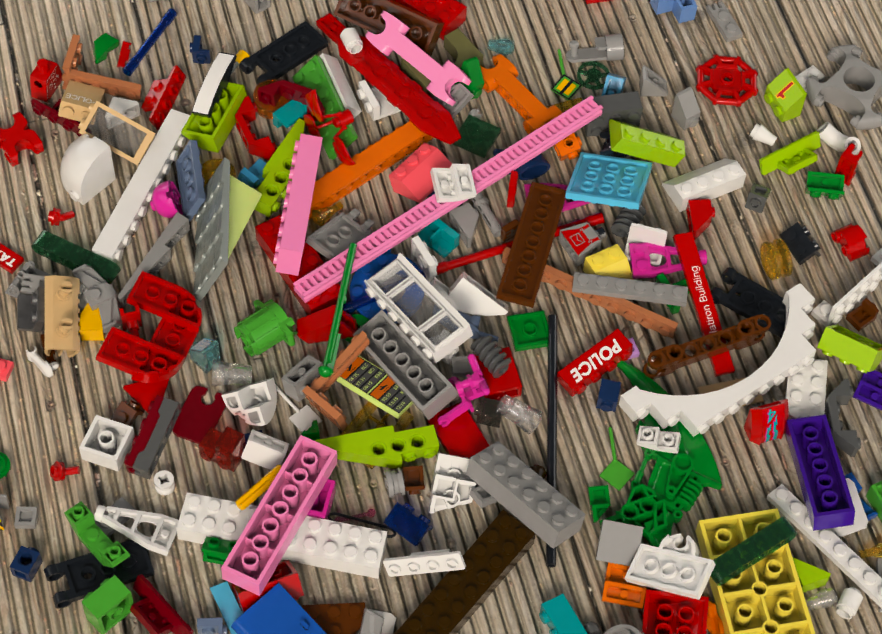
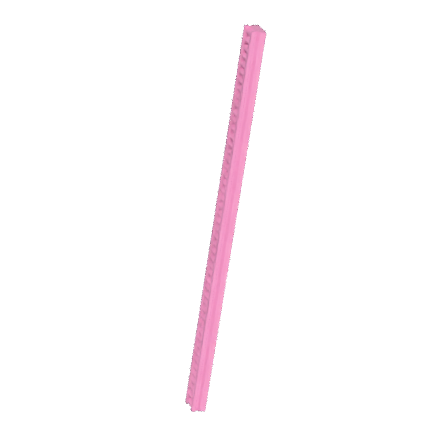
M591 95L473 169L471 172L476 193L478 194L511 173V171L516 170L601 116L603 106L598 105ZM434 194L356 243L357 248L351 274L468 199L437 203ZM348 249L293 283L294 291L304 303L342 280Z

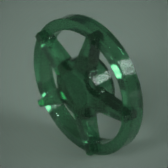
M589 61L579 67L577 79L583 87L598 90L604 88L605 82L603 84L600 83V78L607 77V74L610 72L602 63ZM587 66H593V68L589 69L588 71L582 70ZM596 66L602 68L606 73H601L596 69ZM580 74L586 76L587 80L585 82L582 80ZM590 82L595 83L596 86H594V85H589V83H590Z

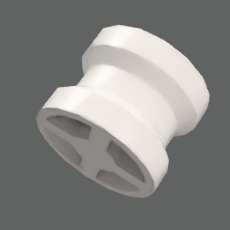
M162 470L154 476L155 490L158 494L165 496L174 491L175 482L171 472Z

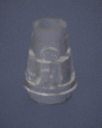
M825 587L808 599H805L809 611L834 607V604L838 603V598L832 587Z

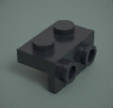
M797 222L782 232L780 237L798 264L801 265L814 255L820 257L821 254L818 250L821 248L815 239L811 241L809 238L811 233L805 225L802 227Z

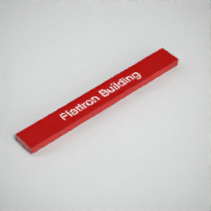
M693 233L676 234L673 236V240L702 335L706 336L720 331L722 327ZM724 338L720 339L723 343H726ZM729 351L710 357L715 377L735 372Z

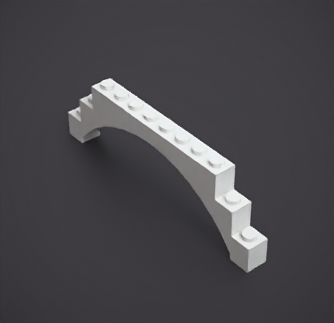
M801 283L786 291L782 301L786 306L784 333L779 345L770 358L747 378L729 387L696 395L658 394L640 390L635 386L621 395L619 406L633 422L637 419L645 418L650 413L662 429L668 426L672 427L680 421L693 437L699 433L704 434L714 423L716 425L721 423L725 416L735 414L742 405L750 404L756 396L766 394L770 387L780 385L787 376L795 375L801 367H807L814 361L817 350L808 342V339L813 336L816 324L807 314L812 311L815 298Z

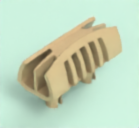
M57 275L44 277V353L46 356H50L51 350H57L58 356L62 354L63 350H66L69 358L80 352V336L78 335L80 331V326H78L80 322V317H78L80 308H78L80 299H78L80 294L79 278Z

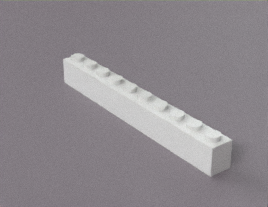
M173 109L169 111L92 248L94 260L111 266H115L117 261L121 260L124 248L130 244L133 232L138 230L139 221L147 213V207L152 200L154 188L163 182L165 175L169 174L172 162L176 161L179 149L185 145L186 137L182 135L181 131L190 117L189 114Z

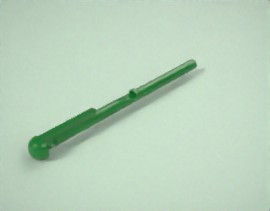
M350 243L323 366L318 368L320 376L324 378L330 377L334 370L341 337L338 331L343 304L347 300L346 294L357 248L355 243Z

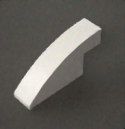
M465 272L458 277L450 288L436 277L430 282L457 311L483 316L506 315L508 313V305L504 301L496 299V295Z

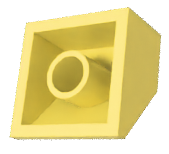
M618 244L585 258L584 273L634 280L628 259Z

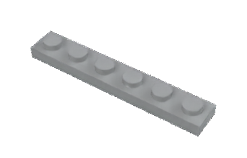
M574 272L572 292L686 307L688 287Z

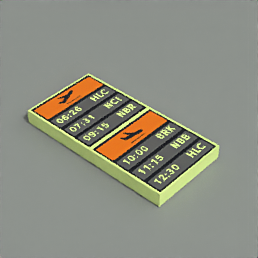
M358 356L336 380L397 419L413 404L382 369L361 356Z

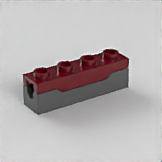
M158 395L154 401H151L147 418H143L141 422V431L139 435L134 437L132 442L133 448L130 453L126 454L124 459L127 472L149 480L181 412L179 402Z

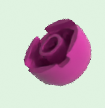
M168 180L157 185L153 190L152 200L150 201L152 210L157 211L164 218H173L177 212L183 215L182 205H179L180 192L175 183Z

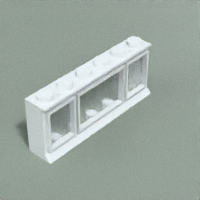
M401 253L367 281L364 280L367 287L365 291L371 299L374 297L377 300L378 306L382 310H387L390 319L393 322L397 321L405 335L408 333L411 336V341L417 347L420 346L423 354L428 359L432 358L435 363L439 362L473 336L470 324Z

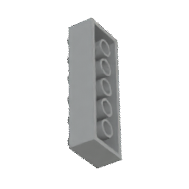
M383 310L353 334L355 336L362 331L367 334L370 344L365 351L428 420L459 395L445 376Z
M499 441L470 458L466 475L551 548L554 549L580 531L586 514Z

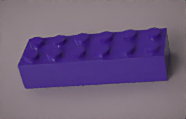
M826 414L786 420L785 435L813 531L854 525L855 508Z

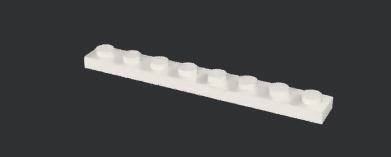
M783 484L767 495V500L778 508L794 526L882 608V578L830 529L813 531L806 506Z

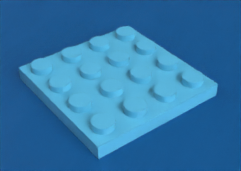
M581 152L567 187L565 198L574 201H585L593 204L598 203L639 210L652 170V162Z

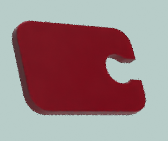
M202 386L192 388L174 425L173 434L200 445L208 443L227 407L221 396L223 394L217 392L214 396V402L210 405H205L201 400L207 394L208 388Z

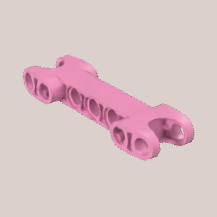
M383 11L381 16L386 23L384 31L380 34H373L368 31L365 34L366 38L388 57L394 50L431 80L426 87L427 90L449 105L454 106L456 101L450 93L452 85L462 82L469 86L472 80L450 60H447L443 66L405 36L410 29L395 16Z

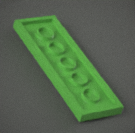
M315 55L292 77L295 84L313 90L316 89L325 109V115L334 114L339 111L342 112L345 108L320 56ZM334 117L326 118L325 123L331 121ZM315 121L316 126L324 124L323 122ZM352 123L347 125V129L338 136L346 148L358 138ZM333 124L318 129L321 137H323L322 144L328 158L334 160L337 156L332 145L334 142L333 137L341 128H336Z

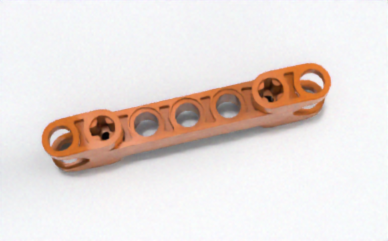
M497 54L493 56L494 68L487 69L480 66L484 79L482 89L487 93L495 90L525 119L523 127L528 135L563 113L555 105L546 108L517 79L518 71L516 67L503 55Z

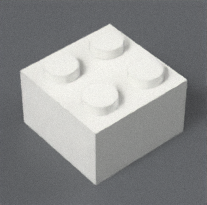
M96 415L79 447L82 460L119 472L135 437L133 427Z

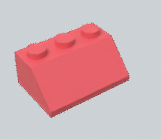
M423 143L388 176L395 193L421 203L434 191L430 174L431 169L450 168L452 163L437 147Z

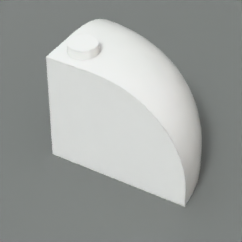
M83 134L74 140L65 151L61 161L60 175L62 184L75 202L78 201L82 205L86 204L116 179L110 146L95 136L89 138L88 134Z

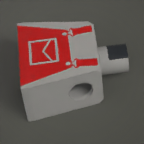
M585 222L560 230L558 241L578 267L584 263L586 257L600 251L601 239L606 237V232L602 227L593 230L590 224Z

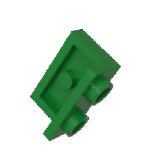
M808 171L805 194H810V197L820 198L822 195L828 196V199L839 200V197H843L845 193L843 191L845 175Z
M206 536L201 549L203 561L223 565L237 541Z

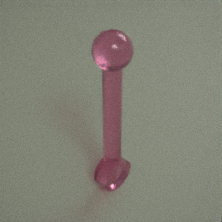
M369 509L368 512L351 516L356 518L366 516L373 518L376 512L374 509ZM335 517L334 520L342 523L352 519Z

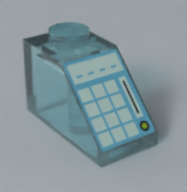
M203 338L201 341L195 342L189 349L191 360L205 373H208L221 362L219 343L214 339Z

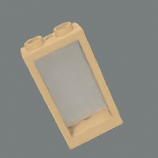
M99 101L92 102L87 110L89 113L86 119L83 118L78 126L80 129L79 133L82 135L88 134L89 138L94 136L110 146L112 152L139 166L156 133Z

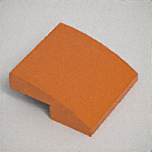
M608 562L602 601L643 609L646 587L629 583L625 580L630 566Z

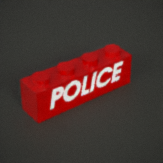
M617 328L557 372V381L571 397L581 394L588 385L598 382L604 373L613 371L619 362L629 359L632 355L633 344Z

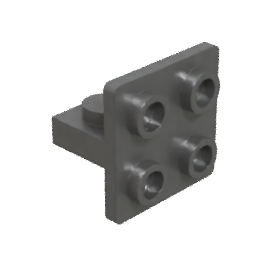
M37 287L35 294L32 293V295H18L17 330L44 333V287Z

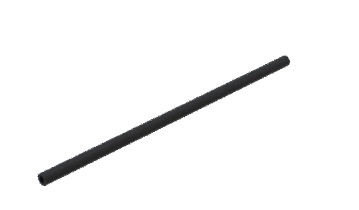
M551 314L548 316L547 482L557 490L558 316ZM546 543V566L553 568L556 567V547L553 549Z

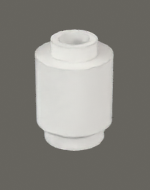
M348 27L341 32L340 38L346 50L351 54L359 53L363 48V42L356 29Z
M854 587L845 588L836 605V613L844 619H851L852 616H855L863 600L861 592Z

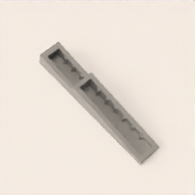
M178 212L174 215L117 296L119 308L124 309L127 306V298L142 271L155 276L172 259L171 249L190 230L189 219Z

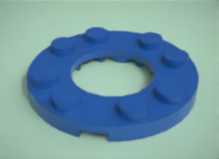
M397 254L380 255L358 269L352 277L350 297L353 306L359 314L369 320L382 309L366 293L365 289L367 287L364 280L367 281L398 257ZM405 257L423 275L417 264ZM403 269L396 274L400 275L404 280L409 277ZM413 282L406 288L403 297L395 304L408 318H411L422 306L425 296L424 291Z

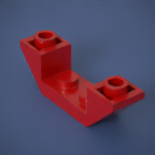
M246 96L235 115L236 128L249 154L269 160L276 151L277 146L275 142H271L269 136L257 140L255 134H251L249 122L256 120V112L258 110L255 102H251L250 97Z

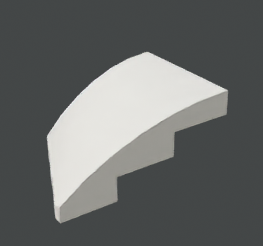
M437 453L428 513L433 514L440 510L472 503L473 498L469 494L471 489L475 488L476 482L466 475L470 458Z

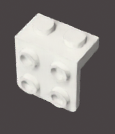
M366 80L359 82L358 98L362 100L366 112L370 114L373 121L401 112L376 87L370 89Z
M632 223L624 252L628 262L630 263L629 243H651L665 247L668 232L661 228ZM650 254L651 266H660L661 254Z

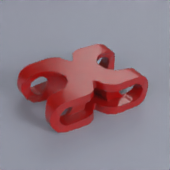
M21 112L12 115L14 125L11 128H0V148L3 149L4 156L12 167L20 164L18 153L21 150L30 149L35 154H40L44 151L41 139L34 130L28 128V122Z

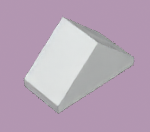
M112 97L109 105L111 109L129 119L141 115L137 101ZM106 112L105 120L108 130L125 122Z

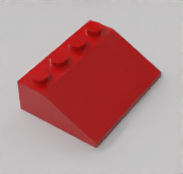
M646 589L641 631L645 634H706L709 597L701 596L700 600L669 592Z

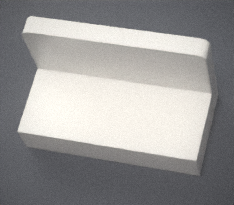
M252 429L241 458L272 470L277 465H282L289 443Z

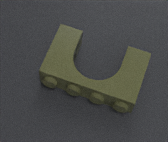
M459 28L444 36V48L455 59L456 62L454 64L461 69L464 60L477 57L480 66L483 67V54ZM402 58L401 71L412 81L417 82L429 96L433 95L426 89L431 80Z

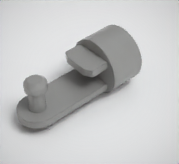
M620 33L596 37L594 48L578 49L579 42L572 40L569 43L571 50L566 52V60L572 63L624 60L623 35Z

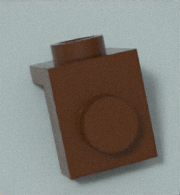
M865 298L859 307L847 314L846 320L859 332L875 321L879 310L873 302Z
M132 400L130 402L121 401L110 420L132 426L137 416H143L144 411L139 409L140 405Z
M423 465L402 467L405 491H409V495L421 494V490H425Z

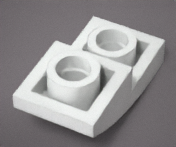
M640 426L636 443L648 449L678 454L681 434L679 432L660 431L659 427Z

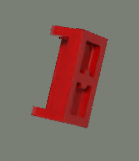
M852 143L841 155L835 174L845 175L844 184L847 186L851 184L856 173L858 161L863 154L862 151L858 155L852 154L856 146Z

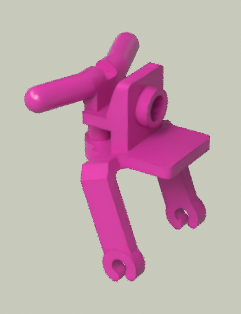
M474 354L468 355V361L473 373L466 375L467 379L463 381L457 377L448 379L453 387H456L462 403L438 418L437 421L442 427L448 426L452 420L470 409V412H474L471 400L489 395L490 393Z

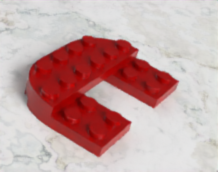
M142 271L126 303L133 306L139 305L140 309L162 317L157 329L149 342L111 327L96 355V360L131 374L134 381L157 383L171 378L183 366L199 333L202 311L196 304V298L189 291Z

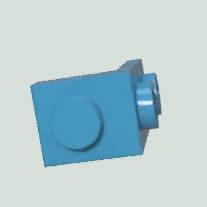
M258 159L249 169L244 167L237 179L256 189L264 180L262 177L263 168L267 163L262 159Z

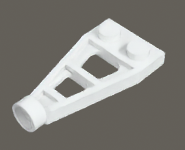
M100 504L94 514L95 521L105 523L144 548L165 556L168 555L177 535L176 528L179 520L163 514L111 506L105 507ZM119 517H129L135 521L132 527L129 528L118 522ZM141 522L155 524L156 529L153 536L148 537L137 530L138 524Z

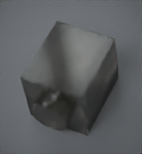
M482 397L480 404L476 403L474 415H477L476 423L500 428L505 402Z

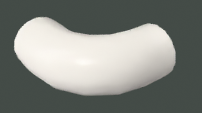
M825 122L817 130L820 139L835 151L843 154L851 143L856 145L852 154H857L861 149V143L858 138L844 135L830 122Z

